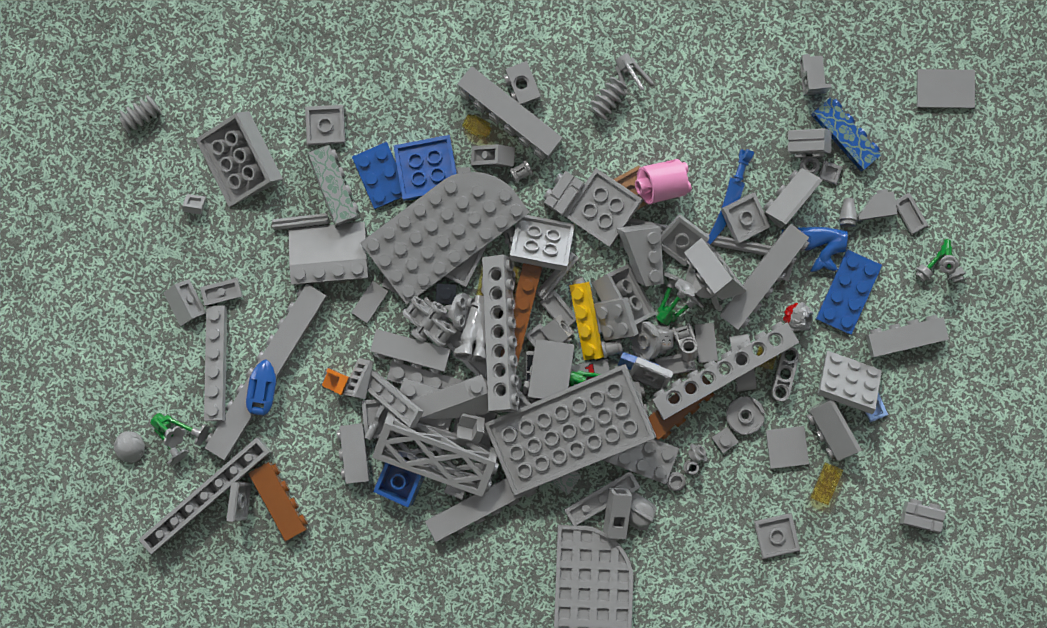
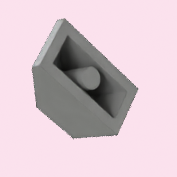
M500 144L472 146L471 165L514 167L515 147Z
M888 189L877 190V194L870 197L857 215L858 221L897 215L894 191L888 192Z

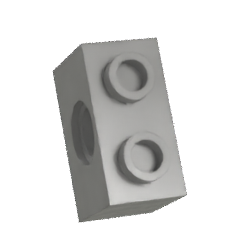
M527 61L506 69V75L503 76L507 86L511 85L513 92L510 94L514 100L524 106L541 99ZM518 81H525L527 86L524 89H519L516 87V83Z

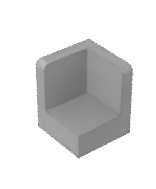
M463 413L457 424L456 439L478 445L484 434L485 418Z

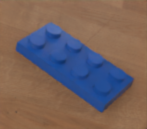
M847 249L816 320L851 335L882 265Z

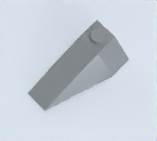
M482 374L411 400L424 411L419 420L460 418L463 413L479 417L491 412L488 411V389Z

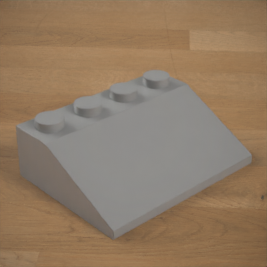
M249 111L235 113L196 139L229 207L271 187L283 179Z
M365 222L346 223L337 227L334 225L290 228L289 266L291 285L370 279L368 253L360 244L366 238Z

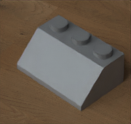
M803 168L799 171L794 170L788 177L790 182L786 186L783 184L777 190L776 194L778 196L774 201L770 199L764 206L766 209L764 212L765 216L780 228L785 226L823 181L821 178Z
M703 238L684 252L688 257L686 262L692 269L696 268L698 271L697 277L703 283H707L708 287L706 289L713 297L716 295L723 300L747 291L717 250Z
M630 263L592 282L601 301L628 297L636 324L656 314L641 284L636 281Z
M826 399L807 410L809 414L806 416L810 424H815L818 431L816 434L819 440L826 443L828 448L825 450L830 459L834 458L836 461H839L861 451L859 444L834 400Z

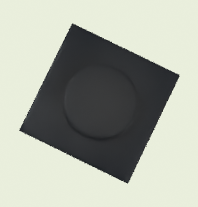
M437 284L436 302L443 305H452L456 297L457 285Z

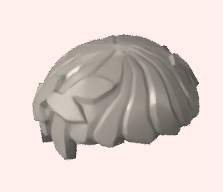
M125 431L116 438L114 451L122 461L135 463L145 453L143 438L136 432Z

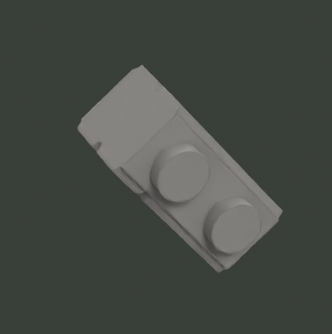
M822 128L788 131V152L795 155V158H806L807 154H813V157H824V154L831 153V130Z
M567 171L564 174L559 173L554 181L556 186L553 190L549 188L543 197L545 199L544 204L562 217L584 186L582 181Z
M911 498L910 502H904L900 524L941 533L946 511L941 510V505L929 503V506H924L922 501Z

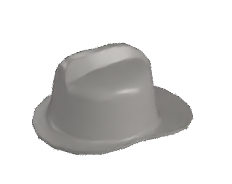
M632 492L628 524L638 530H647L655 517L657 508L646 498Z

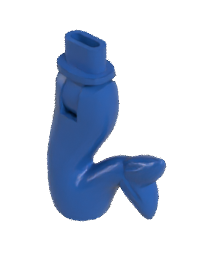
M827 227L797 228L809 237L807 240L809 244L805 250H811L823 244H828L821 251L810 272H817L824 267L831 271L838 270L831 256L846 252L848 232Z

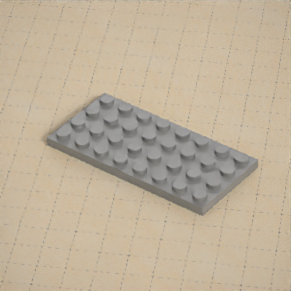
M626 364L484 424L514 495L656 438Z

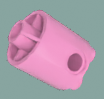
M674 159L640 167L637 172V180L635 181L637 193L648 205L685 196L692 189L687 176L688 165L686 162L682 163L680 160Z

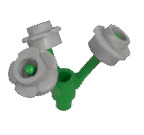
M950 239L943 241L941 250L927 267L921 264L919 268L915 269L917 272L915 275L922 282L925 280L930 281V277L933 275L930 269L941 259L939 262L940 270L944 273L948 272V280L951 279L953 282L963 280V275L966 274L962 267L958 268L959 262L952 255Z

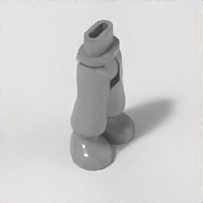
M476 295L475 301L471 304L467 322L461 335V342L463 344L454 350L453 356L457 359H470L474 343L476 348L472 360L478 364H487L484 296Z

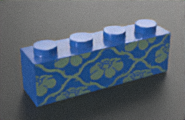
M830 97L811 115L822 128L831 130L833 141L862 172L881 156L879 153L880 149L874 142L871 143L866 138L867 134L862 128L858 129L854 124L855 120L848 113H844L840 102Z

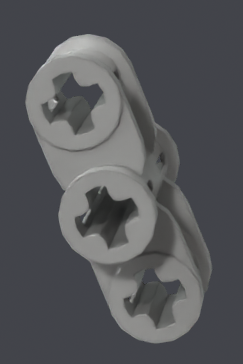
M414 296L409 307L402 312L408 320L417 326V328L411 331L412 335L422 342H425L428 336L437 345L445 347L446 341L456 332V329L441 317L446 314V308L435 301L432 302L430 307L422 299Z

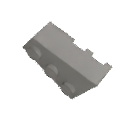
M650 223L616 228L622 239L624 250H626L629 257V263L636 281L644 286L664 284L661 227Z

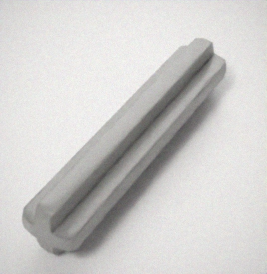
M328 214L273 219L272 228L280 230L328 224Z
M570 252L567 270L555 269L536 292V295L541 300L546 299L579 259L578 256Z

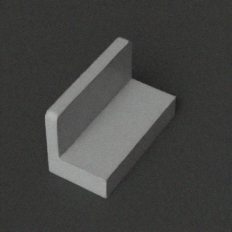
M189 279L174 284L164 292L180 326L206 314Z

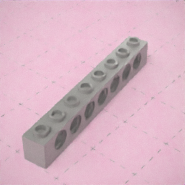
M506 255L482 257L488 411L495 413L518 411L519 396L517 394V386L519 380L516 375L518 359L515 355L517 339L514 334L516 320L513 311L515 309V300L513 298L514 281L512 279L514 265L513 261L509 260V257ZM501 272L502 276L497 280V276ZM502 291V297L498 299V294ZM503 310V316L499 319V313ZM504 330V335L500 338V331ZM502 349H505V353L501 357L500 352ZM503 368L506 369L504 376L501 375ZM506 387V394L503 396L502 390Z
M781 321L771 326L772 331L766 334L763 331L754 336L755 341L751 343L748 341L743 342L737 346L739 350L734 353L730 350L721 355L722 359L715 363L712 360L705 364L704 370L698 372L696 369L687 375L688 379L682 382L679 379L670 384L671 389L667 391L661 389L654 393L655 398L651 400L661 418L665 420L799 343L788 322L784 324ZM772 335L777 336L779 339L777 346L770 344L769 339ZM755 345H759L762 348L760 356L753 353ZM741 354L745 357L744 365L736 363L737 355ZM721 364H726L729 368V372L726 375H722L719 372ZM706 373L712 377V382L709 385L704 384L702 381V376ZM688 383H692L695 386L693 394H688L685 391V386ZM671 393H676L679 397L676 404H671L668 400V396Z
M260 437L255 438L138 540L150 554L157 552L230 489L231 482H238L267 457L272 450Z

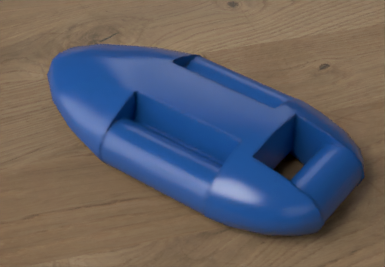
M267 359L261 361L254 368L249 378L246 407L251 414L264 416L268 414L273 404L276 375L273 366ZM254 402L263 403L264 408L255 407L253 404Z

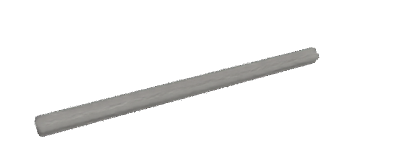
M631 218L626 227L652 223L661 227L662 234L668 225ZM717 236L710 244L764 256L772 247L749 241L736 243L734 238Z

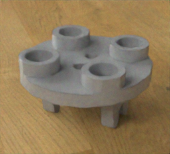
M461 293L454 298L452 305L444 306L448 313L443 316L452 319L456 330L463 332L471 304L475 301V298H471L466 293Z

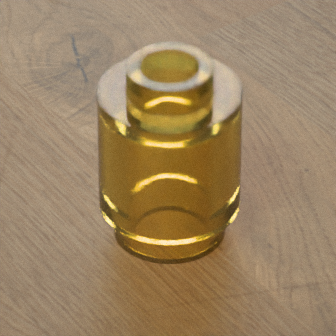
M468 114L462 124L466 132L481 140L483 137L487 138L492 130L490 122L475 114Z

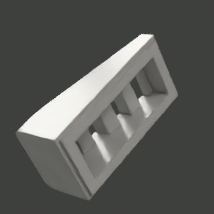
M358 358L344 389V395L366 398L373 361Z

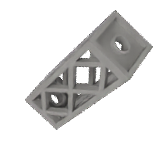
M390 410L372 456L374 459L483 497L485 491H489L493 474H496L499 465V458L494 447L480 442L477 445L457 440L456 434L418 421L415 428H410ZM395 432L406 436L398 437V435ZM414 440L420 448L409 449L404 442ZM423 442L431 444L432 446H426ZM442 449L448 450L453 453L446 454ZM436 450L440 456H434L431 451ZM423 452H425V454H426L428 457L419 455L418 453H423ZM403 457H407L411 461H405ZM462 457L467 464L456 466L451 459ZM473 469V471H474L477 475L472 474V473L467 472V471H464V470ZM450 474H454L459 478H453Z

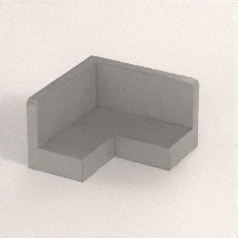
M810 54L802 55L800 57L803 95L827 93L832 86L831 84H825L823 56L810 57Z

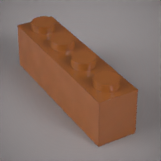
M704 375L702 376L703 383L709 385L711 382ZM688 383L685 386V391L688 394H693L695 386L692 383ZM713 392L665 420L655 410L648 418L655 432L656 439H666L672 433L670 429L675 425L679 427L686 421L684 417L688 413L694 414L700 408L699 404L703 400L707 402L715 394ZM675 393L668 400L671 404H676L679 397Z
M268 462L248 474L284 540L287 541L307 530L306 525H308V521L304 514H299L297 510L299 505L294 497H290L288 493L290 488L286 481H281L279 477L281 472L276 463Z

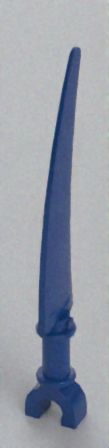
M740 149L739 166L736 175L733 176L734 178L730 177L727 192L721 208L740 199L745 183L741 181L744 180L743 175L746 166L749 165L748 163L754 155L753 151ZM721 210L709 234V240L707 241L709 244L717 238L727 224Z

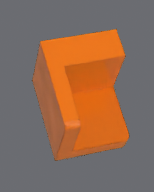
M327 368V374L322 386L343 395L350 377Z

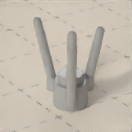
M628 53L615 60L617 64L615 69L620 82L625 86L622 71L624 73L630 72L640 90H644L640 80L633 71L634 67L650 85L654 84L635 62L634 58H630Z

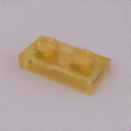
M824 462L810 498L829 505L843 470Z

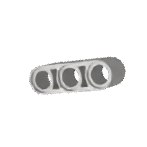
M749 335L730 336L731 352L734 353L739 350L737 346L745 341L750 343ZM741 354L737 355L736 363L744 365L745 357ZM754 369L734 379L737 382V386H735L737 392L756 389Z
M790 347L779 354L770 391L771 397L776 401H784L790 395L799 359V352L794 347ZM787 350H791L794 354L791 361L785 358ZM782 369L789 371L787 379L781 378L780 371ZM778 387L784 389L785 394L782 398H778L775 394Z

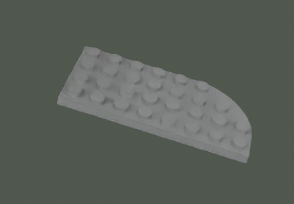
M464 172L444 179L361 241L360 244L403 301L408 304L414 296L420 295L530 212L515 191L504 181L485 173Z
M558 525L554 628H632L633 570L623 548L617 541L610 540L606 537L605 532L597 528L582 525Z

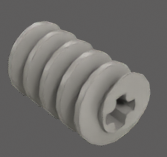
M614 77L609 79L611 84L605 83L606 89H600L601 95H595L596 101H590L592 107L588 106L593 113L604 120H607L605 113L612 114L610 107L617 108L614 102H622L619 96H627L624 92L625 89L628 90L627 87Z
M146 95L147 102L139 99L140 106L133 103V110L127 106V114L119 111L121 116L119 119L129 134L131 133L130 127L134 130L138 129L137 123L140 126H144V120L148 123L151 122L150 115L155 119L157 118V112L162 115L160 108L150 96Z

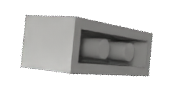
M364 423L339 426L340 430H337L338 442L341 441L342 449H339V458L344 464V468H341L342 480H345L346 484L370 481Z

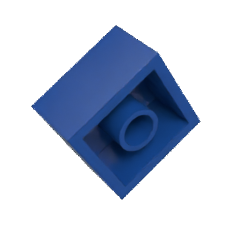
M385 462L373 492L403 506L410 507L414 504L425 476Z

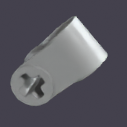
M690 322L676 329L672 327L674 341L677 344L682 359L688 362L695 360L698 355V345ZM686 348H692V349H693L692 351H689V352H688V351H685Z

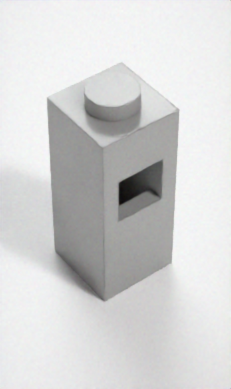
M609 488L603 532H605L607 538L613 541L626 539L632 502V494L627 488Z

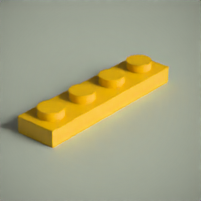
M590 282L569 285L583 359L602 358L604 355Z

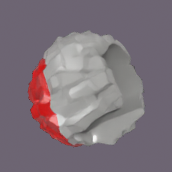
M805 303L791 304L784 311L783 321L784 323L788 322L792 331L809 330L813 320V311Z

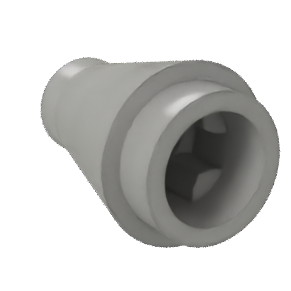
M843 199L838 220L840 226H856L858 219L855 199Z

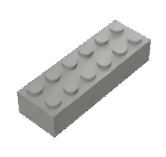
M471 66L458 82V92L463 99L473 101L474 107L481 113L487 112L490 116L489 119L495 124L501 123L504 131L513 137L515 134L519 138V143L526 148L530 146L534 149V154L539 159L543 160L545 158L549 160L561 145L563 138L474 67Z

